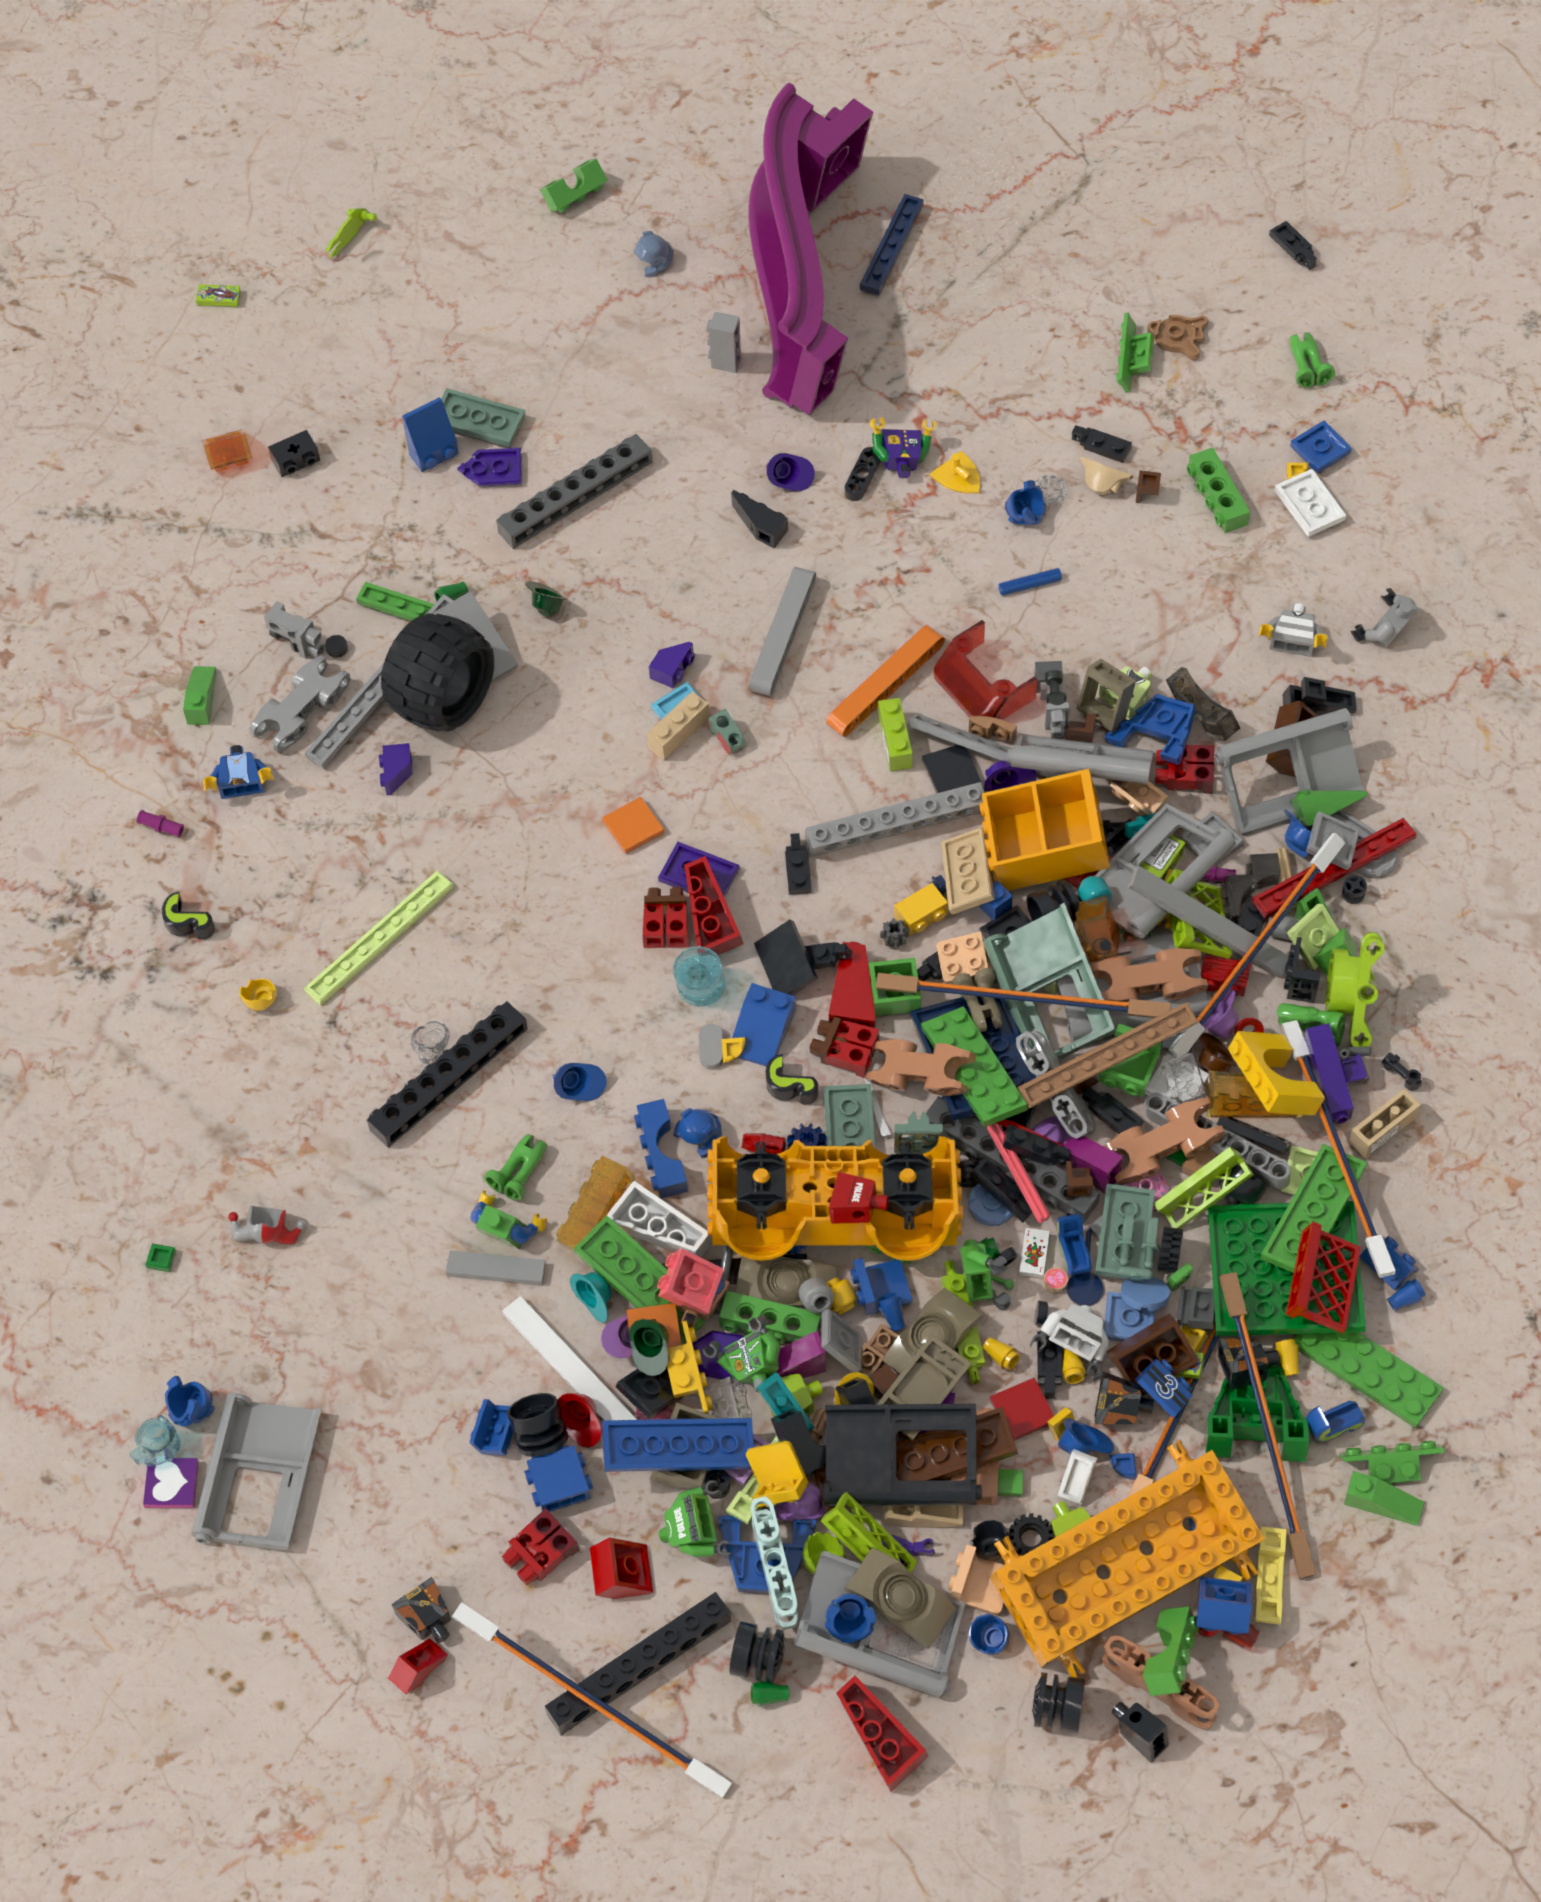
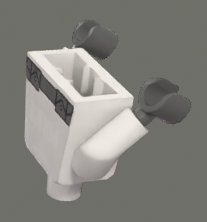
M1071 1304L1068 1310L1060 1309L1048 1316L1040 1329L1041 1333L1032 1338L1030 1347L1035 1341H1038L1042 1345L1038 1352H1042L1047 1343L1046 1338L1049 1336L1050 1341L1089 1361L1093 1359V1362L1085 1368V1377L1089 1374L1090 1369L1095 1372L1094 1380L1102 1373L1099 1364L1104 1360L1109 1340L1104 1329H1102L1103 1320L1092 1314V1309L1089 1306L1082 1305L1079 1307Z

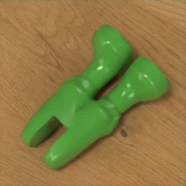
M1282 1003L1278 1006L1277 1015L1280 1025L1297 1020L1300 1029L1306 1031L1307 1028L1329 1023L1336 1047L1340 1046L1345 1030L1344 1013L1320 1011L1315 1007Z

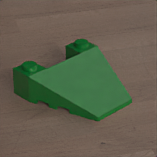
M1268 1366L1267 1379L1261 1383L1276 1440L1280 1442L1282 1461L1306 1462L1309 1446L1307 1419L1300 1412V1405L1291 1393L1292 1389L1282 1368ZM1225 1377L1221 1391L1216 1397L1213 1409L1207 1418L1205 1451L1208 1453L1213 1450L1216 1457L1231 1458L1233 1439L1266 1441L1252 1385L1230 1390Z

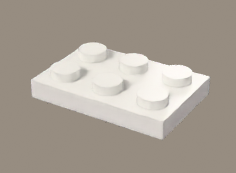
M1313 469L1275 485L1274 491L1307 537L1346 520V514Z

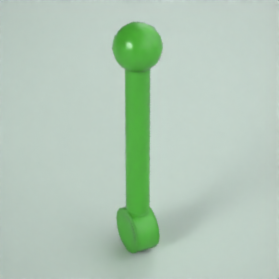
M991 1274V1280L1003 1284L1007 1290L1014 1288L1013 1280H1004Z

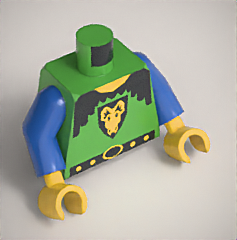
M486 1190L482 1191L479 1201L470 1215V1219L476 1224L478 1232L517 1249L538 1231H545L548 1217L539 1218L540 1214L536 1213L533 1215L532 1223L526 1226L517 1218L493 1208L492 1204L496 1195L488 1196L485 1194Z

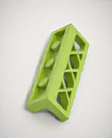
M1229 1147L1153 1204L1159 1212L1165 1214L1173 1228L1181 1229L1254 1174L1241 1154ZM1239 1163L1244 1173L1237 1178L1230 1177L1232 1168ZM1215 1180H1224L1220 1191L1211 1192L1212 1183ZM1196 1194H1205L1203 1203L1200 1206H1192L1193 1197ZM1179 1207L1186 1208L1184 1217L1177 1222L1172 1212Z
M847 1492L840 1497L836 1507L826 1513L821 1520L862 1562L870 1549L874 1548L899 1562V1557H901L908 1564L905 1568L912 1574L918 1561ZM845 1504L851 1508L853 1514L844 1507ZM863 1522L869 1526L871 1532L865 1528ZM881 1540L887 1544L888 1549L883 1546Z

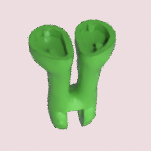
M1304 333V341H1300L1297 334L1290 336L1291 351L1298 367L1295 376L1297 384L1304 388H1310L1314 385L1315 380L1318 386L1331 381L1336 374L1335 369L1330 363H1322L1317 344L1311 333ZM1306 357L1310 359L1313 370L1309 368Z
M526 1134L516 1145L509 1159L499 1171L489 1170L484 1175L485 1182L498 1193H502L504 1190L506 1197L511 1200H522L525 1195L524 1185L544 1156L547 1144L539 1140L534 1148L531 1149L534 1136ZM523 1162L519 1172L509 1181L518 1165Z

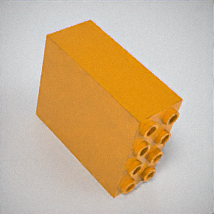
M1089 769L982 793L983 803H979L981 815L984 817L982 825L984 833L987 835L985 844L987 852L990 853V858H988L990 871H993L994 881L998 880L1007 891L1110 868L1098 796Z

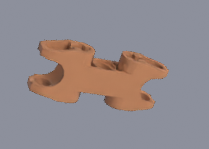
M1181 948L1166 949L1155 954L1156 962L1131 965L1129 957L1118 956L1091 964L1090 967L1095 979H1104L1110 985L1108 990L1101 992L1104 1000L1128 1002L1129 999L1138 1000L1137 995L1163 991L1165 1000L1174 1001L1185 999L1207 990V979L1191 978L1183 971L1184 967L1201 961V951Z
M889 1039L875 1042L874 1049L885 1054L886 1061L879 1070L867 1072L865 1079L893 1091H905L908 1081L925 1082L923 1090L931 1094L941 1096L967 1093L968 1086L955 1080V1074L963 1064L975 1062L977 1055L971 1051L944 1043H936L933 1054L916 1052L917 1045L907 1040Z
M1209 1098L1184 1102L1173 1107L1165 1114L1169 1123L1146 1134L1141 1126H1135L1121 1132L1104 1145V1147L1115 1153L1125 1154L1130 1158L1128 1166L1115 1176L1118 1185L1137 1182L1157 1174L1161 1170L1158 1160L1181 1149L1185 1157H1192L1206 1151L1223 1138L1226 1133L1222 1125L1208 1129L1197 1126L1198 1118L1212 1107Z
M1110 1636L1104 1645L1106 1652L1102 1657L1104 1666L1130 1686L1142 1688L1149 1693L1143 1678V1672L1147 1659L1151 1658L1150 1654L1124 1637ZM1115 1642H1119L1124 1645L1125 1650L1110 1646ZM1108 1657L1111 1660H1113L1118 1666L1111 1665L1108 1661ZM1189 1678L1183 1681L1180 1693L1154 1696L1167 1704L1175 1715L1200 1729H1210L1217 1719L1216 1712L1220 1708V1704L1214 1695ZM1203 1699L1210 1700L1214 1708L1204 1702ZM1196 1715L1205 1719L1210 1718V1720L1206 1723L1199 1722Z

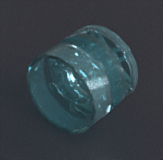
M702 946L690 947L682 951L676 958L673 966L674 978L681 998L688 1004L697 1007L708 1006L716 1002L722 996L725 989V977L718 955L711 949Z

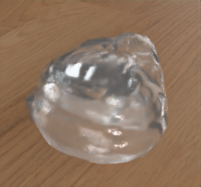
M435 1020L426 1023L424 1026H418L413 1031L411 1045L422 1063L426 1065L433 1064L439 1059L441 1053L446 1050L449 1044V1028L446 1024Z

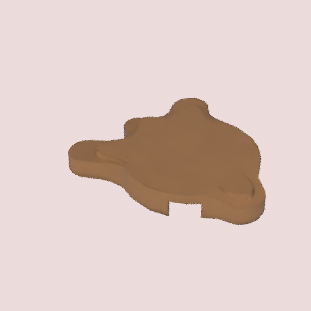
M1169 315V318L1163 321L1161 319L1151 321L1147 326V332L1153 334L1154 340L1160 348L1169 352L1183 353L1189 359L1196 360L1199 357L1200 351L1194 343H1202L1205 336L1202 330L1208 326L1209 320L1206 316L1187 318L1181 315Z

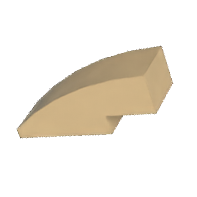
M963 1505L882 1506V1524L925 1528L959 1527L963 1525Z

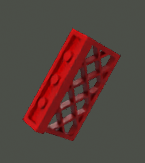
M1313 1221L1301 1232L1286 1315L1293 1318L1300 1315L1337 1332L1344 1333L1347 1327L1361 1247L1322 1231V1225ZM1320 1239L1327 1241L1331 1250L1325 1252L1320 1245ZM1344 1248L1351 1251V1260L1346 1261L1340 1249ZM1334 1253L1340 1265L1333 1267L1327 1255ZM1320 1258L1328 1269L1322 1273L1316 1265V1260ZM1343 1268L1348 1276L1347 1281L1342 1282L1336 1270ZM1329 1273L1336 1283V1286L1332 1288L1328 1286L1323 1277ZM1316 1279L1324 1290L1319 1294L1316 1293L1312 1286V1282ZM1338 1288L1344 1297L1341 1303H1338L1332 1292ZM1325 1294L1333 1305L1328 1309L1325 1308L1319 1298ZM1312 1300L1320 1311L1317 1314L1307 1310L1308 1303ZM1335 1310L1340 1317V1322L1333 1321L1328 1312Z

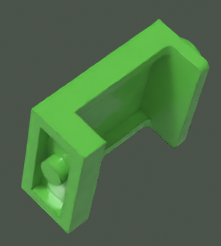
M1119 1023L1115 1031V1038L1134 1028ZM1163 1041L1099 1073L1098 1081L1107 1087H1116L1125 1090L1130 1095L1143 1097L1161 1054Z

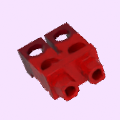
M1186 745L1179 765L1162 760L1160 756L1162 750H1156V765H1168V769L1156 768L1155 783L1167 785V790L1174 791V789L1204 790V794H1213L1215 745Z
M545 1508L516 1537H513L508 1542L510 1547L501 1557L511 1569L520 1561L525 1564L517 1572V1576L527 1586L536 1579L541 1582L570 1555L573 1556L580 1549L577 1541L563 1526L561 1527V1524Z

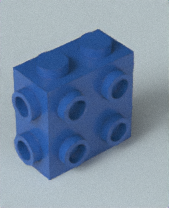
M574 1445L570 1447L562 1446L555 1452L532 1457L530 1460H527L528 1470H525L524 1473L528 1485L533 1484L536 1491L531 1493L535 1507L541 1506L542 1511L546 1508L549 1512L591 1499L589 1491L593 1489L589 1474L584 1476L582 1468L586 1467L582 1452L577 1453Z

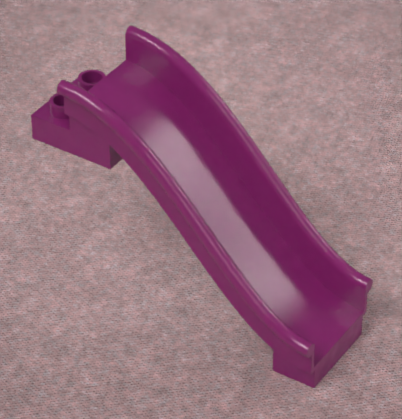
M787 83L775 97L766 117L763 135L764 160L759 166L751 185L748 217L751 245L767 312L773 351L771 374L762 392L767 398L775 396L789 407L796 406L810 416L835 389L848 337L822 320L824 306L823 281L807 210L812 213L860 167L873 111L853 98L842 110L833 107L824 118L813 110L814 105L796 94V88L793 84Z

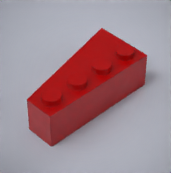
M706 856L685 864L697 951L701 962H704L744 943Z
M854 1675L836 1694L888 1789L892 1792L928 1757L926 1749Z

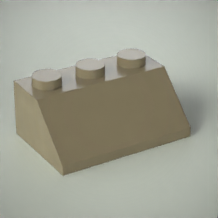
M676 1403L670 1419L718 1418ZM707 1470L652 1471L650 1480L672 1488H697L702 1486Z

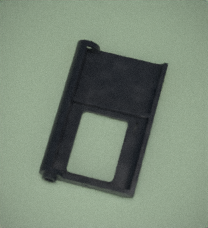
M976 1404L825 1405V1506H836L840 1497L845 1492L861 1506L977 1505V1500H982V1485H977ZM963 1430L966 1432L967 1477L965 1480L899 1481L897 1479V1433L899 1431Z

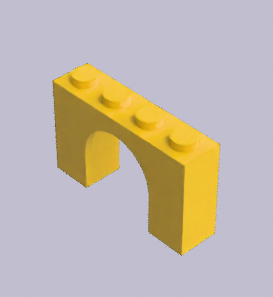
M1238 1031L1228 1050L1267 1112L1315 1116L1325 1099L1317 1084L1311 1081L1290 1080L1278 1075L1269 1068H1284L1294 1051L1284 1034Z

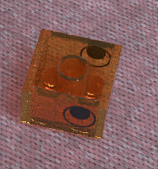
M1107 895L1079 902V909L1076 911L1077 921H1074L1077 935L1081 934L1083 942H1081L1085 955H1088L1090 963L1118 956L1120 935Z

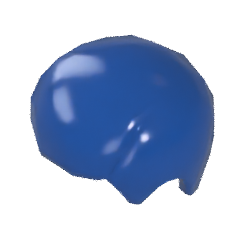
M984 1614L976 1617L970 1624L968 1635L971 1644L978 1651L987 1655L999 1654L1009 1644L1010 1631L1007 1624L999 1617L992 1614Z

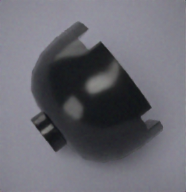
M1236 1165L1232 1168L1230 1177L1237 1178L1244 1173V1170ZM1251 1176L1229 1192L1224 1199L1233 1205H1238V1203L1253 1204L1263 1196L1268 1185L1258 1177ZM1219 1179L1220 1189H1222L1224 1180Z

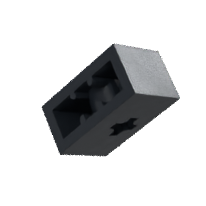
M307 430L268 446L270 458L281 477L293 474L304 467L311 466L320 461L318 447Z

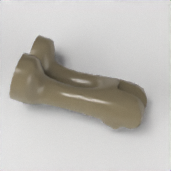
M982 968L974 976L976 987L992 988L995 983V973L991 968ZM961 973L952 980V984L974 986L970 974ZM961 995L968 1004L972 1019L980 1032H987L985 1018L988 1017L991 1018L995 1029L1002 1027L1001 1012L994 998L981 997L984 1005H980L977 996Z

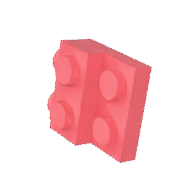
M683 1248L670 1253L665 1262V1266L668 1267L667 1273L660 1278L657 1288L660 1289L658 1296L678 1306L685 1305L704 1315L708 1314L724 1269Z

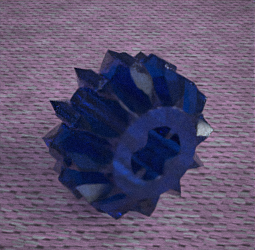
M801 1123L799 1129L793 1127L791 1130L792 1135L787 1136V1142L789 1143L787 1149L791 1147L794 1140H799L805 1146H827V1136L822 1133L820 1126L813 1129L812 1123L808 1127Z

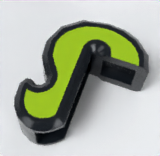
M179 891L171 893L165 899L162 905V918L165 927L171 934L187 936L194 932L197 939H206L215 932V925L209 912L182 911L183 903Z
M783 1054L775 1055L769 1060L765 1073L767 1090L772 1097L779 1100H790L799 1096V1103L801 1104L813 1103L818 1098V1082L813 1076L783 1075Z

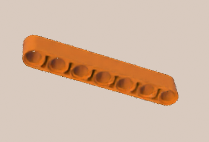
M929 625L923 626L829 714L826 724L841 736H848L878 708V701L888 699L941 649L945 642V637Z

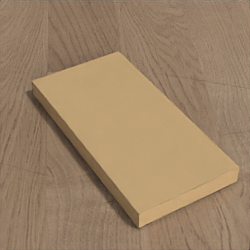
M983 827L941 842L948 907L952 915L995 900L992 876L988 863L989 853L985 844L987 836L984 833Z

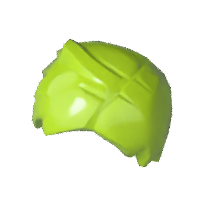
M817 1531L813 1535H809L805 1542L802 1553L803 1562L806 1570L813 1575L823 1550L846 1559L844 1547L837 1537H833L829 1532L821 1534Z

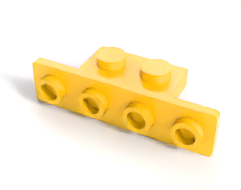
M687 1320L682 1321L687 1344L668 1348L669 1361L667 1369L674 1398L699 1392L703 1413L709 1414V1410H713L710 1395L705 1396L703 1390L708 1385L705 1373H699L698 1365L702 1364L699 1349L694 1350L692 1343L697 1341L694 1327L689 1328Z

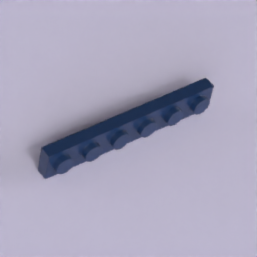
M904 194L860 283V290L880 295L924 205V199Z

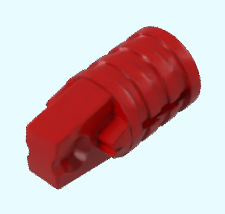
M745 1133L742 1138L741 1148L756 1152V1143L759 1141L760 1149H762V1141L766 1143L767 1154H779L784 1152L786 1148V1137L767 1135L765 1133Z

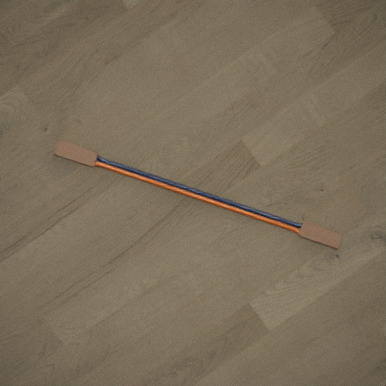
M878 973L876 982L877 990L916 994L917 991L923 990L1125 1011L1128 1013V1016L1155 1018L1171 1010V1003L1136 999H1129L1128 1002L1051 995L926 982L919 980V977Z
M1237 1273L1224 1274L1219 1278L1229 1316L1236 1323L1288 1520L1290 1534L1287 1537L1299 1579L1315 1576L1316 1571L1305 1531L1302 1532L1299 1527L1244 1317L1247 1311Z

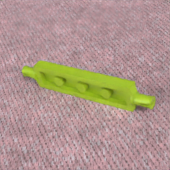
M954 1260L944 1262L947 1275L942 1276L940 1280L942 1289L945 1287L973 1308L972 1302H969L964 1274L956 1273ZM976 1325L955 1349L959 1355L972 1363L967 1370L971 1384L981 1382L978 1369L982 1368L985 1364Z

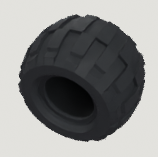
M431 613L416 617L400 631L386 655L381 674V689L384 700L399 716L420 728L435 731L444 730L446 732L455 730L475 714L489 690L494 673V652L490 643L474 627L456 617Z

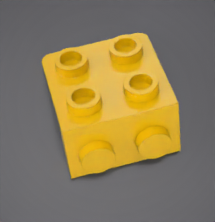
M789 1441L758 1446L747 1450L746 1457L759 1484L757 1491L752 1497V1501L755 1498L766 1496L774 1506L777 1503L786 1501L792 1503L801 1498L809 1482ZM759 1504V1505H757V1507H761V1506L768 1507L766 1504Z

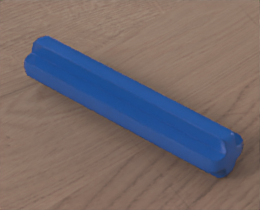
M1059 568L1001 582L998 584V589L1001 595H1006L1060 581L1062 574Z

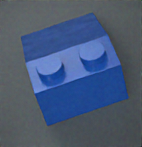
M440 397L402 415L409 455L421 472L431 469L437 464L459 454L457 440Z
M751 983L732 1037H746L745 1048L738 1058L767 1066L769 1060L778 1054L796 1012L795 996Z

